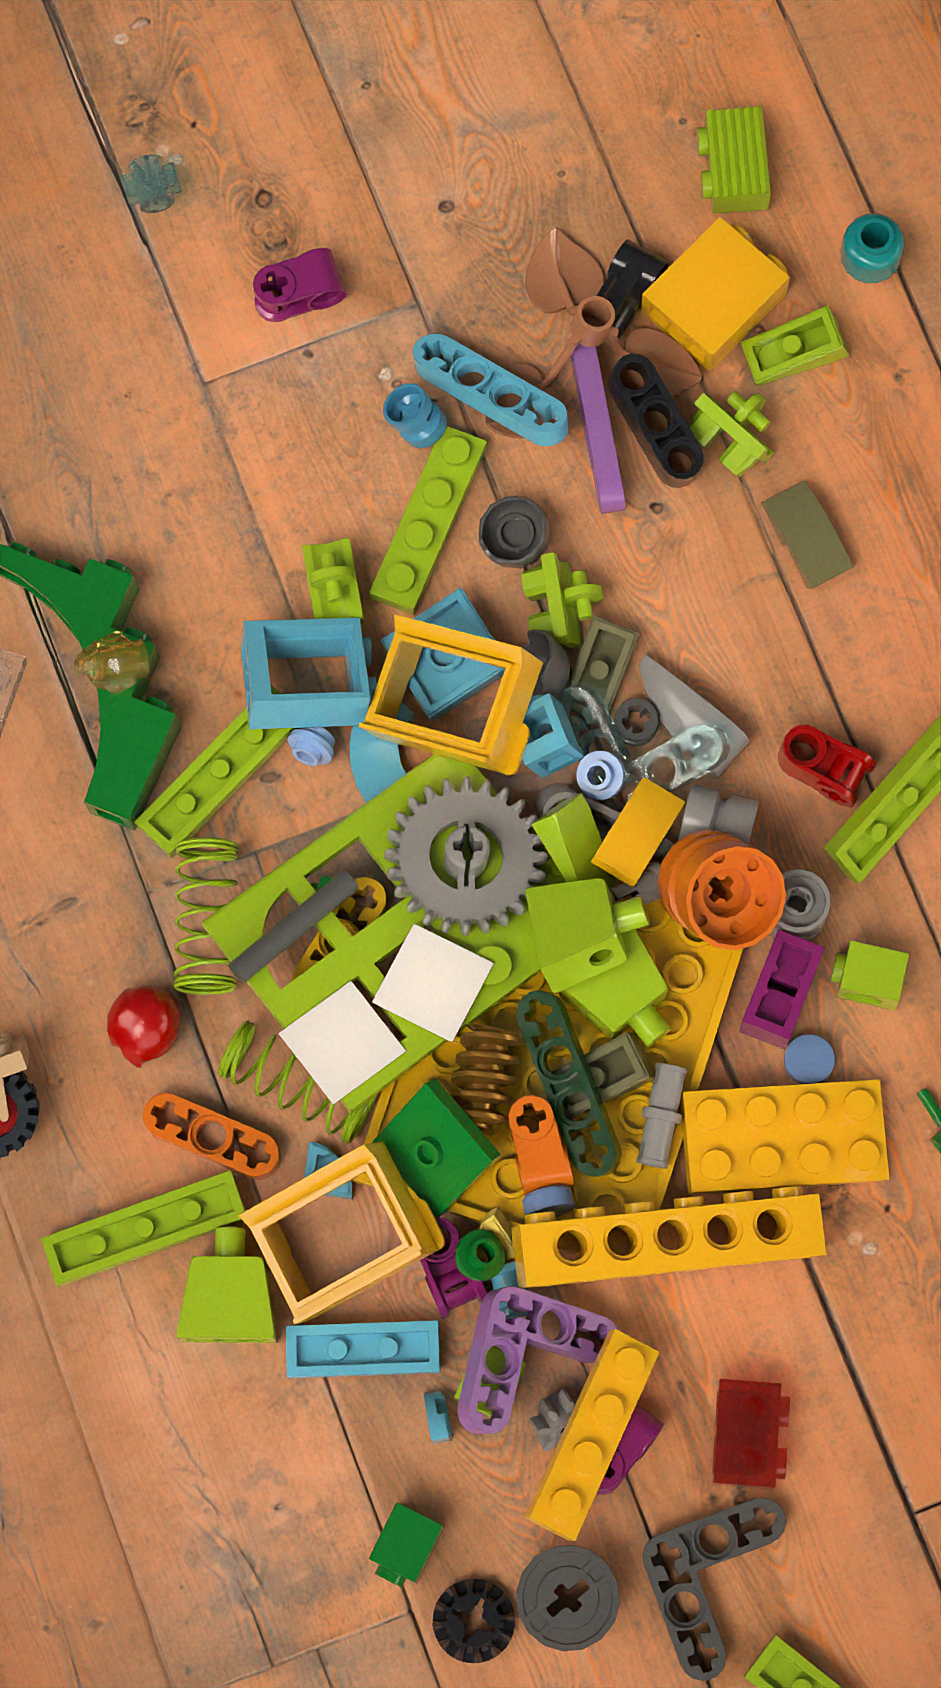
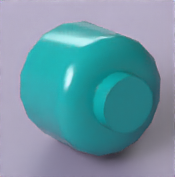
M870 213L857 217L847 227L842 240L841 262L846 272L855 280L866 284L879 283L889 279L897 271L904 250V235L899 225L890 217L879 213Z

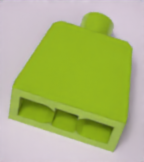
M601 878L525 889L539 966L553 993L560 992L624 963L627 959V952L623 933L650 925L642 896L616 903L606 881Z
M631 930L623 933L627 952V959L624 963L558 993L612 1040L631 1026L644 1044L650 1047L671 1030L670 1026L655 1009L667 997L668 987L636 930Z
M238 1227L216 1228L215 1256L192 1257L177 1326V1338L181 1342L278 1343L267 1262L263 1257L245 1256L246 1229Z

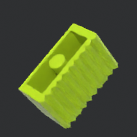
M748 106L744 109L738 107L736 109L728 108L723 110L720 108L716 111L712 109L706 111L705 127L697 128L698 156H707L708 170L701 171L702 199H711L712 214L769 210L771 191L762 107L756 106L752 108Z

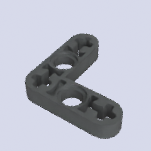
M753 1499L658 1534L650 1539L644 1548L642 1556L644 1568L675 1653L683 1671L692 1679L700 1681L711 1680L721 1673L726 1662L725 1648L696 1571L764 1547L778 1540L785 1530L786 1518L781 1506L771 1499ZM756 1507H761L765 1514L774 1513L777 1522L770 1525L771 1535L763 1537L760 1530L747 1532L743 1536L748 1541V1545L738 1547L737 1532L728 1520L729 1516L738 1514L740 1525L755 1517L753 1509ZM707 1525H720L728 1533V1547L721 1554H708L700 1546V1532ZM663 1542L666 1543L669 1549L678 1548L681 1557L674 1561L677 1576L679 1577L687 1571L691 1579V1583L676 1584L665 1593L661 1592L658 1582L669 1581L663 1565L654 1567L651 1561V1557L658 1553L657 1545ZM683 1591L694 1595L699 1603L697 1616L692 1621L686 1623L674 1619L669 1611V1603L673 1595ZM706 1621L710 1632L700 1633L699 1636L705 1648H715L717 1657L710 1661L712 1669L703 1673L699 1665L691 1667L688 1663V1657L695 1653L691 1638L689 1637L683 1643H680L677 1631L692 1630Z

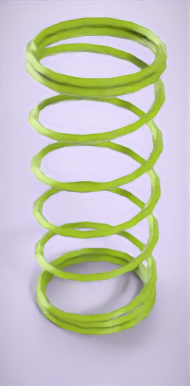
M199 837L185 839L175 845L176 853L183 858H187L175 867V872L183 879L194 883L181 887L175 893V898L181 904L194 909L181 913L174 921L175 925L181 930L194 935L181 939L174 945V950L182 957L194 960V962L184 964L174 971V977L176 978L174 980V988L177 991L188 994L214 995L229 993L237 989V980L231 976L211 973L179 976L181 970L204 964L228 965L230 963L228 958H203L179 950V946L183 943L210 937L207 932L182 926L179 922L181 918L199 912H216L224 906L193 904L182 900L180 893L190 888L205 885L232 887L236 886L238 882L232 879L201 880L181 873L180 867L198 860H237L238 845L231 840L223 838ZM216 847L224 848L226 850L198 851L190 850L188 848ZM202 983H213V984H218V985H209V984H202Z
M249 1020L243 1022L233 1035L221 1058L217 1072L219 1078L223 1077L225 1080L231 1077L233 1085H237L248 1079L258 1067L254 1083V1092L258 1098L267 1095L282 1079L278 1094L279 1108L283 1110L291 1107L307 1089L302 1106V1119L304 1122L315 1119L330 1100L327 1097L309 1118L306 1117L308 1101L315 1083L311 1075L292 1100L286 1105L282 1104L286 1082L296 1059L294 1053H292L270 1086L262 1093H259L258 1087L262 1070L276 1039V1034L271 1036L265 1049L249 1071L238 1081L235 1080V1071L246 1054L255 1032L253 1022L250 1023ZM377 1094L351 1114L348 1112L333 1130H330V1122L335 1104L331 1102L326 1118V1132L330 1135L338 1132L343 1127L341 1140L342 1142L346 1141V1144L351 1143L366 1121Z

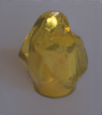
M115 631L94 641L77 654L74 668L77 674L87 675L96 688L117 694L135 685L136 679L148 677L149 661L142 639L129 640L120 631Z

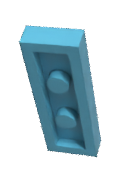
M436 1320L286 1326L287 1378L440 1373L439 1322Z

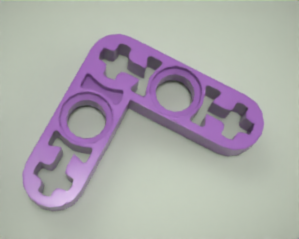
M508 1286L490 1291L484 1297L479 1310L458 1403L460 1423L467 1431L478 1435L496 1433L507 1425L512 1411L526 1344L583 1363H594L609 1330H618L612 1320L605 1316L519 1287ZM507 1302L509 1309L520 1313L528 1312L525 1319L521 1317L506 1319V1314L499 1310V1304ZM547 1311L555 1313L560 1322L559 1334L553 1340L546 1337L541 1328V1319ZM576 1331L580 1333L594 1331L595 1337L601 1339V1346L594 1348L592 1341L581 1337H573ZM491 1346L500 1348L505 1356V1367L499 1375L490 1372L485 1362L486 1353ZM481 1382L484 1384H498L499 1389L490 1391L489 1386L481 1387ZM485 1402V1407L492 1410L490 1419H483V1414L476 1411L478 1403Z

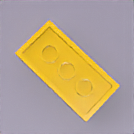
M880 1079L687 1091L681 1093L680 1107L688 1194L777 1189L793 1186L807 1187L882 1182L890 1179Z

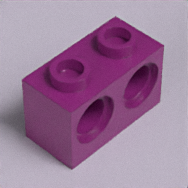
M778 929L743 1017L739 1032L786 1050L825 947Z

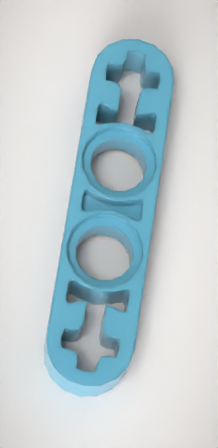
M428 334L417 340L413 346V358L417 374L434 386L534 444L553 446L559 444L567 436L569 430L567 410L565 405L558 399L448 336ZM440 354L443 355L444 361L438 358ZM469 372H478L484 376L480 383L473 386L464 385L459 381L463 375ZM508 393L517 394L522 398L517 405L512 407H503L496 403L499 397ZM552 418L555 419L554 424L548 421H550ZM538 419L545 423L541 426L538 425Z

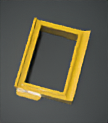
M394 614L395 634L364 723L360 722L358 727L381 740L496 771L508 776L514 775L519 769L530 737V728L523 723L543 662L519 646ZM423 647L505 669L480 742L396 719L407 684L414 674Z
M384 1141L363 1144L238 1215L251 1229L295 1317L293 1319L294 1324L317 1318L442 1249L445 1245V1236L428 1203L420 1198L413 1200ZM367 1172L402 1245L318 1292L311 1294L291 1254V1248L278 1221Z

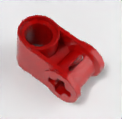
M798 725L790 729L785 735L778 752V763L782 771L788 776L812 787L827 799L850 808L857 801L854 794L866 772H872L876 766L875 760L867 753L852 745L842 743L810 725ZM799 742L809 745L814 752V759L810 761L797 760L790 751V745ZM846 769H850L846 780L842 782L841 777Z

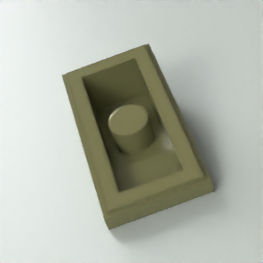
M593 616L561 702L564 709L606 724L641 633Z
M626 1032L585 1054L604 1104L654 1080L655 1070L635 1033ZM572 1061L552 1072L556 1075L564 1074L571 1067ZM582 1092L572 1094L566 1101L565 1108L569 1118L573 1119L590 1111V1100Z

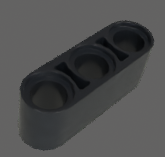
M631 353L623 356L617 361L609 377L608 388L613 400L660 480L674 488L689 485L703 465L704 455L701 446L650 360L640 354ZM626 370L638 372L643 378L644 386L637 390L626 388L621 383L620 373ZM650 411L662 413L667 420V428L663 431L649 429L644 422V414ZM674 452H681L687 455L691 461V470L685 473L674 471L669 466L668 455Z

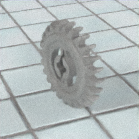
M465 776L460 792H455L450 780L445 778L441 796H438L429 785L425 786V805L418 802L414 797H409L408 808L412 817L404 815L402 812L396 813L395 821L403 831L390 829L387 832V839L399 848L386 849L384 858L391 863L399 865L389 868L386 876L393 881H403L395 888L394 895L398 898L412 897L407 905V912L414 913L422 908L426 910L423 918L424 925H430L435 919L440 918L442 919L443 933H448L454 923H459L462 935L468 936L471 925L476 923L482 933L488 934L491 919H494L499 925L506 927L509 924L507 910L517 915L525 913V906L520 898L527 900L525 889L532 887L528 883L536 884L545 880V872L534 867L546 863L548 853L533 850L543 844L537 834H529L533 829L531 824L538 820V817L534 814L527 818H520L525 807L524 799H520L511 806L506 805L509 794L508 787H504L501 792L492 797L490 796L489 779L484 780L478 792H473L470 778ZM452 826H457V829L452 831L447 838L443 863L449 876L457 880V889L450 887L438 878L431 867L429 857L431 845L440 833ZM475 826L482 828L494 837L500 846L503 859L501 870L494 880L479 889H475V880L481 877L486 870L490 844L484 832ZM466 828H468V848H470L471 855L473 856L468 869V886H464L466 860L463 859L461 848L464 845Z

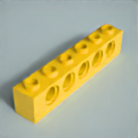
M802 1186L772 1189L773 1198L754 1200L753 1191L723 1194L724 1203L705 1205L704 1196L674 1199V1209L655 1211L654 1201L625 1204V1214L606 1216L604 1206L574 1210L575 1219L556 1221L555 1212L524 1215L525 1224L511 1228L517 1284L519 1288L525 1289L814 1258L827 1255L819 1194L803 1195ZM762 1212L770 1214L776 1221L777 1230L771 1240L764 1238L757 1229V1219ZM713 1217L721 1219L728 1229L727 1239L722 1245L714 1243L708 1236L707 1226ZM663 1222L670 1223L678 1232V1244L673 1250L665 1249L658 1241V1229ZM614 1227L622 1229L629 1238V1248L623 1256L613 1253L608 1246V1234ZM563 1233L572 1234L579 1242L580 1251L574 1261L564 1259L558 1252L557 1242Z

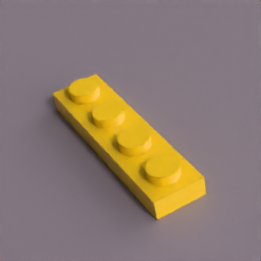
M617 1329L609 1330L526 1512L525 1519L568 1541H576L660 1353L659 1351Z

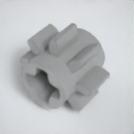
M561 1389L560 1393L549 1395L545 1399L542 1398L537 1411L538 1416L530 1418L531 1424L538 1433L536 1439L545 1452L557 1446L579 1398L577 1396L572 1401L565 1389Z

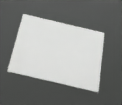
M413 924L372 1003L453 1042L494 963Z
M352 981L278 1033L332 1104H335L406 1052Z

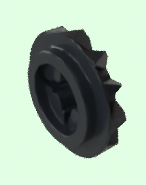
M466 1579L451 1585L440 1596L435 1604L432 1626L439 1645L451 1657L466 1663H482L495 1658L507 1647L514 1633L515 1614L509 1598L499 1587L481 1579ZM480 1599H483L485 1601L482 1606L484 1609L482 1618L489 1622L488 1625L495 1627V1631L493 1633L489 1630H485V1632L476 1630L473 1636L469 1637L466 1644L462 1642L465 1633H463L465 1624L459 1620V1617L452 1614L453 1610L471 1612L475 1605L478 1606Z

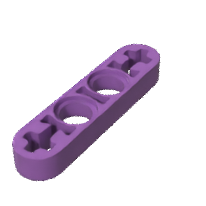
M579 344L571 355V362L600 513L606 514L625 510L624 492L596 347H586Z

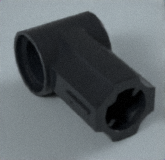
M629 239L625 240L615 254L607 273L608 278L596 295L607 299L612 304L615 310V319L612 327L619 330L618 339H620L641 306L642 294L669 267V261Z

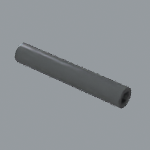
M345 870L338 873L231 961L228 966L240 982L246 983L359 889L355 880Z

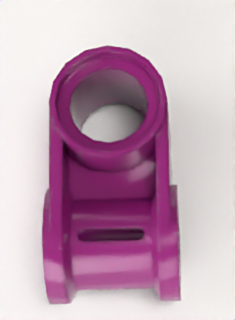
M328 248L312 249L298 257L267 265L257 272L253 281L256 311L266 321L274 323L282 322L313 310L332 307L347 296V291L335 259ZM272 276V281L268 282V278ZM271 290H276L279 297H274ZM278 306H282L280 311H278Z
M435 1217L440 1228L447 1231L451 1236V1245L443 1254H431L421 1259L420 1262L425 1271V1280L442 1319L449 1316L450 1310L477 1298L482 1302L487 1293L482 1281L469 1279L460 1272L456 1265L455 1250L461 1238L453 1223L445 1218ZM463 1283H468L466 1286L462 1288H459L450 1293H445L449 1289H452Z
M638 1404L635 1406L611 1460L609 1472L613 1477L609 1479L604 1476L596 1495L609 1494L620 1485L636 1461L643 1457L665 1425Z

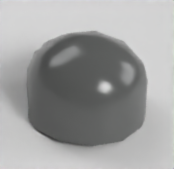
M505 497L490 504L480 519L479 544L487 557L502 567L524 568L537 562L548 549L551 538L550 522L546 513L530 498Z
M529 630L527 635L530 641L522 648L543 662L532 696L550 693L553 697H556L568 684L570 659L561 644L547 631Z

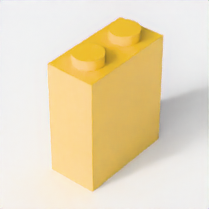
M719 217L642 294L641 313L666 335L679 343L707 371L711 372L787 296L790 277L787 275L788 272L783 263L771 254L765 256L759 251L743 228L736 224L730 226Z

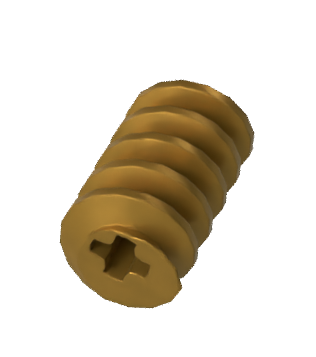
M469 1024L467 1027L473 1031L461 1034L460 1044L470 1051L456 1054L455 1062L466 1071L455 1072L451 1078V1082L462 1090L452 1091L449 1094L483 1134L497 1135L498 1133L491 1129L492 1124L507 1123L508 1117L495 1110L496 1105L512 1102L511 1096L499 1090L500 1085L514 1084L516 1082V1077L504 1071V1065L520 1063L519 1057L507 1051L508 1046L522 1045L524 1038L501 1028Z

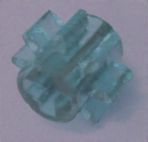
M150 154L136 158L129 164L130 174L121 176L129 205L132 206L139 203L140 209L144 213H158L170 208L174 204L173 194L182 192L175 163L170 162L164 165L163 158L160 155Z

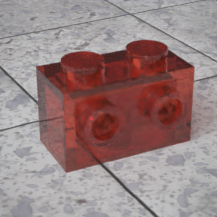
M719 1379L717 1382L711 1486L773 1490L776 1487V1479H785L787 1448H778L779 1427L788 1428L790 1397L781 1396V1383Z

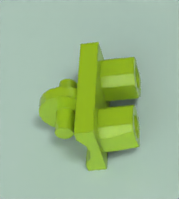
M737 391L733 392L727 399V403L737 411L735 416H733L715 399L702 393L694 403L699 410L688 425L696 440L702 446L708 448L723 430L727 432L734 441L718 460L738 477H741L750 470L758 460L766 464L775 452L746 428L751 423L762 433L769 427L771 421L760 412L766 403V398L760 393H756L746 400Z
M350 538L339 539L327 544L303 545L302 550L314 619L360 618V623L364 624Z
M555 552L541 555L542 565L521 573L522 586L526 598L531 601L547 598L549 611L529 616V630H545L569 649L583 646L579 620L593 618L591 604L597 603L604 598L602 586L588 584L586 571L578 570L572 572L570 563L559 561Z

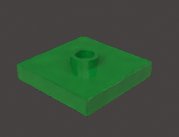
M436 1078L425 1083L372 1141V1143L384 1141L401 1177L420 1199H424L428 1203L435 1217L445 1214L501 1156L500 1152Z

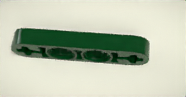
M539 990L529 992L518 1003L516 1011L518 1024L571 1159L577 1170L584 1175L592 1177L607 1176L614 1172L620 1164L622 1156L621 1147L566 1007L562 1000L553 993ZM539 1001L541 1005L552 1007V1013L546 1016V1021L550 1031L558 1032L562 1030V1037L548 1038L539 1044L538 1038L548 1035L541 1022L531 1021L530 1015L537 1011L536 1002ZM562 1045L570 1051L572 1064L567 1072L556 1075L548 1067L547 1058L553 1048ZM582 1092L590 1100L591 1108L590 1113L585 1119L576 1122L569 1118L565 1106L566 1101L572 1094ZM596 1123L599 1124L600 1130L590 1131L596 1145L606 1146L608 1153L601 1157L603 1163L601 1167L596 1162H587L585 1155L592 1151L591 1144L587 1136L581 1135L576 1138L575 1130H584L591 1128Z

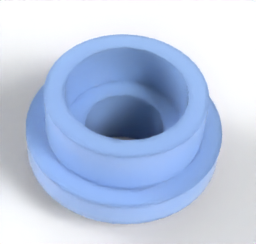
M323 727L295 729L287 739L293 756L305 765H325L330 763L334 756L333 746L335 739Z
M594 751L587 754L580 761L577 768V782L582 792L588 797L595 800L610 799L617 795L624 785L625 768L615 754L608 751ZM598 766H601L606 773V778L600 785L593 779V772Z

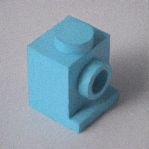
M550 693L532 696L523 723L530 728V737L522 759L525 766L541 778H545L583 759L585 754L578 745L563 704ZM553 729L552 732L546 734L547 731Z

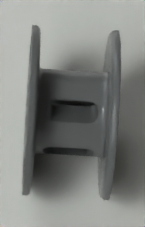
M574 1545L552 1547L535 1556L522 1572L516 1591L518 1615L527 1632L544 1646L563 1652L583 1650L601 1640L614 1624L620 1604L618 1582L609 1565L593 1551ZM583 1580L589 1589L577 1599L582 1604L579 1610L573 1613L569 1608H564L556 1616L552 1617L548 1613L547 1608L559 1598L554 1593L557 1587L563 1584L569 1590Z

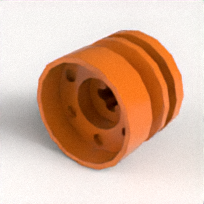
M711 829L690 833L675 843L661 863L657 880L660 903L670 918L712 946L722 949L738 950L750 947L769 935L782 916L786 899L783 875L773 859L727 832ZM711 879L716 883L713 889L709 885Z

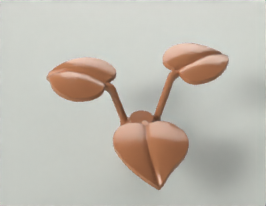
M557 227L546 234L530 259L526 272V290L532 303L545 313H557L566 308L568 314L574 316L571 323L572 336L544 379H542L536 368L525 363H510L502 366V368L558 399L565 405L562 395L549 385L556 379L579 344L586 347H596L608 339L613 354L620 359L631 353L640 354L648 358L654 365L672 398L694 387L701 381L702 373L691 355L679 343L661 331L650 328L634 329L627 335L624 349H622L617 338L619 330L612 327L615 319V310L607 299L596 296L604 284L603 272L599 264L586 250L572 242ZM626 370L620 373L619 378L626 388L637 390L644 386L643 378L638 372ZM508 393L499 397L496 403L503 407H512L517 405L522 398L517 394ZM485 415V423L493 432L510 438H524ZM552 418V419H551L550 421H548V422H551V423L554 424V423H555V419ZM538 419V425L541 426L545 423Z

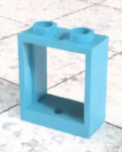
M360 618L243 621L240 652L249 729L359 726L360 722L364 723L377 683L375 676H367L366 666H371L372 646L370 637H362ZM345 656L349 692L271 694L267 659Z

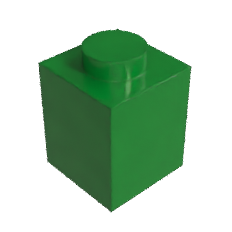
M396 1502L369 1557L371 1561L379 1564L374 1574L401 1588L406 1579L417 1584L442 1534L444 1526Z

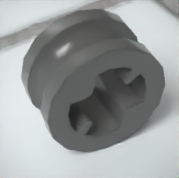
M640 698L629 699L623 702L615 714V733L626 745L636 747L649 743L655 737L658 728V713L654 706ZM640 712V719L644 715L647 716L649 721L644 723L643 732L633 733L632 726L628 730L624 727L623 724H626L629 720V713Z

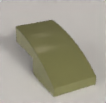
M801 481L761 502L781 544L787 545L808 589H813L854 567L831 521L806 481Z

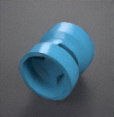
M412 383L403 384L395 388L384 402L383 414L385 419L400 432V435L412 447L426 448L436 443L442 437L447 425L445 413L438 405L431 401L429 395L419 385Z

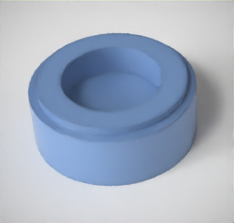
M812 1034L802 1035L794 1039L789 1044L784 1055L785 1071L797 1084L823 1083L830 1076L835 1063L834 1052L830 1044L822 1037Z
M565 1185L549 1186L527 1194L522 1200L525 1215L555 1212V1217H558L575 1208L571 1188Z

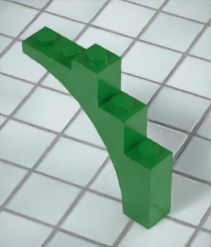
M10 542L9 546L0 544V577L26 589L55 612L78 640L91 667L98 691L101 730L96 767L84 803L90 814L135 831L137 828L135 821L146 808L181 729V725L177 715L172 713L174 708L168 703L154 697H147L145 702L142 701L160 656L155 644L151 643L153 639L147 634L129 627L124 632L121 631L139 592L134 575H131L132 571L130 568L115 560L105 559L103 564L90 558L82 575H80V570L66 561L54 559L51 564L36 558V553L22 544Z

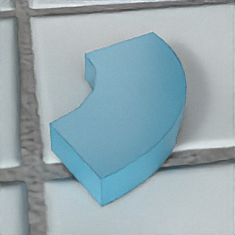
M401 702L396 719L411 723L414 720V713ZM353 726L350 737L351 768L358 791L364 802L367 803L407 773L401 765L399 744L381 740L362 728Z

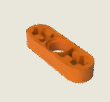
M160 1093L153 1096L144 1107L143 1122L148 1131L161 1141L254 1180L270 1177L279 1167L281 1159L280 1150L274 1139L266 1133L171 1093ZM169 1104L174 1105L173 1112L175 1115L186 1122H190L191 1113L198 1114L189 1127L187 1141L179 1139L185 1131L177 1125L168 1123L164 1130L159 1129L160 1122L154 1116L157 1109L165 1111ZM208 1123H218L226 1131V1139L223 1145L215 1150L204 1149L198 1143V1133ZM236 1132L244 1134L240 1138L239 1143L247 1148L256 1149L259 1143L265 1144L264 1151L270 1157L267 1164L259 1162L255 1169L250 1168L249 1158L235 1150L233 1160L226 1159L225 1157L234 1147Z

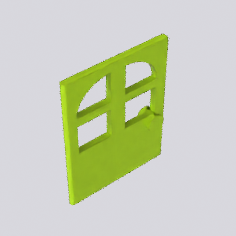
M433 754L202 921L203 928L230 962L233 961L263 936L269 913L283 895L288 892L296 903L301 905L316 892L306 878L358 840L386 875L389 868L399 865L387 861L384 858V852L389 848H399L387 839V832L390 829L403 831L395 821L397 812H402L404 815L412 817L408 808L409 797H414L418 802L425 805V786L429 785L438 796H441L445 778L450 780L455 792H460L465 776L470 778L473 792H478L486 778L474 765ZM490 784V796L495 797L498 793ZM452 826L440 833L431 845L429 857L431 867L438 878L450 887L457 889V880L449 876L443 863L447 838L452 831L457 829V826ZM475 826L484 832L490 844L486 870L481 877L475 880V889H479L494 880L501 870L503 859L500 846L494 837L482 828ZM466 828L464 845L461 848L463 859L466 860L464 886H468V869L470 860L473 858L470 848H468V828ZM541 845L533 849L539 852L545 851ZM548 855L546 863L534 867L545 872V880L541 883L528 884L532 887L566 883V880L555 862ZM391 880L396 887L403 882ZM408 896L353 937L335 914L330 912L315 927L334 951L282 989L274 981L267 965L250 978L247 984L281 1027L285 1029L350 981L353 983L358 979L374 999L385 978L376 965L402 947L413 924L424 929L429 927L434 934L494 963L460 1026L458 1034L467 1025L473 1023L541 972L526 899L520 898L525 906V913L523 915H517L507 910L509 917L508 926L503 927L494 919H491L490 931L488 934H484L478 925L473 923L469 935L464 936L461 933L459 923H454L448 933L442 932V919L440 918L435 919L430 925H424L423 918L426 910L422 908L414 913L407 912V905L412 899L411 896ZM380 1007L405 1038L399 1043L406 1052L341 1098V1103L351 1114L449 1040Z

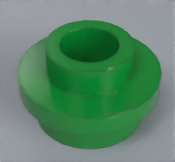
M473 1230L465 1234L456 1246V1265L460 1272L474 1281L490 1280L497 1276L504 1266V1247L501 1241L491 1232ZM478 1246L485 1250L488 1257L487 1263L482 1262L477 1257L476 1250Z

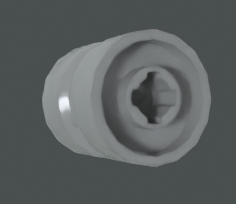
M692 784L678 841L690 833L711 829L727 832L749 844L759 800L735 794L724 800L721 799L719 790Z
M803 869L788 870L782 873L786 891L783 913L769 936L774 939L779 929L811 942L823 930L831 905L830 892L824 881L813 872Z

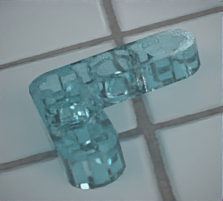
M572 686L564 689L556 698L563 704L578 745L583 749L585 756L589 754L590 746L596 738L603 737L608 740L612 747V753L621 760L625 768V782L623 786L633 785L645 777L668 792L673 793L719 767L729 754L730 743L728 736L722 729L715 725H697L633 761L603 701L596 691L588 687ZM573 698L587 701L588 706L582 710L583 716L588 724H597L599 722V729L588 731L580 737L579 731L587 730L588 728L581 717L570 716L569 711L575 706ZM700 735L703 738L714 739L715 745L710 748L711 758L707 755H698L686 761L681 754L689 753L701 745ZM678 746H680L681 753L677 750ZM663 756L671 759L676 769L673 780L666 785L658 783L652 773L655 761ZM688 765H690V766L692 767V770H691L690 772H689ZM598 766L593 772V779L600 785L604 782L606 773L601 766ZM638 769H639V774H640V776H638V775L636 774V771H637ZM633 792L627 796V800H629ZM614 797L599 800L600 804L620 813L626 805L625 802L616 803Z

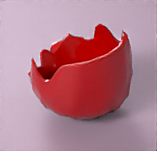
M140 985L125 989L113 1002L107 1014V1033L111 1044L114 1047L120 1048L124 1058L137 1068H141L144 1063L163 1056L170 1050L177 1039L182 1018L179 1001L175 999L171 992L153 985Z

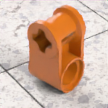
M535 1095L524 1096L518 1099L511 1106L509 1112V1129L516 1152L514 1157L524 1195L526 1196L535 1190L549 1186H574L565 1145L560 1139L550 1104L543 1098ZM533 1108L536 1116H545V1120L539 1122V1131L536 1133H530L527 1126H518L517 1124L518 1121L524 1119V1110Z

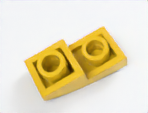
M643 777L603 840L591 863L634 888L686 802Z

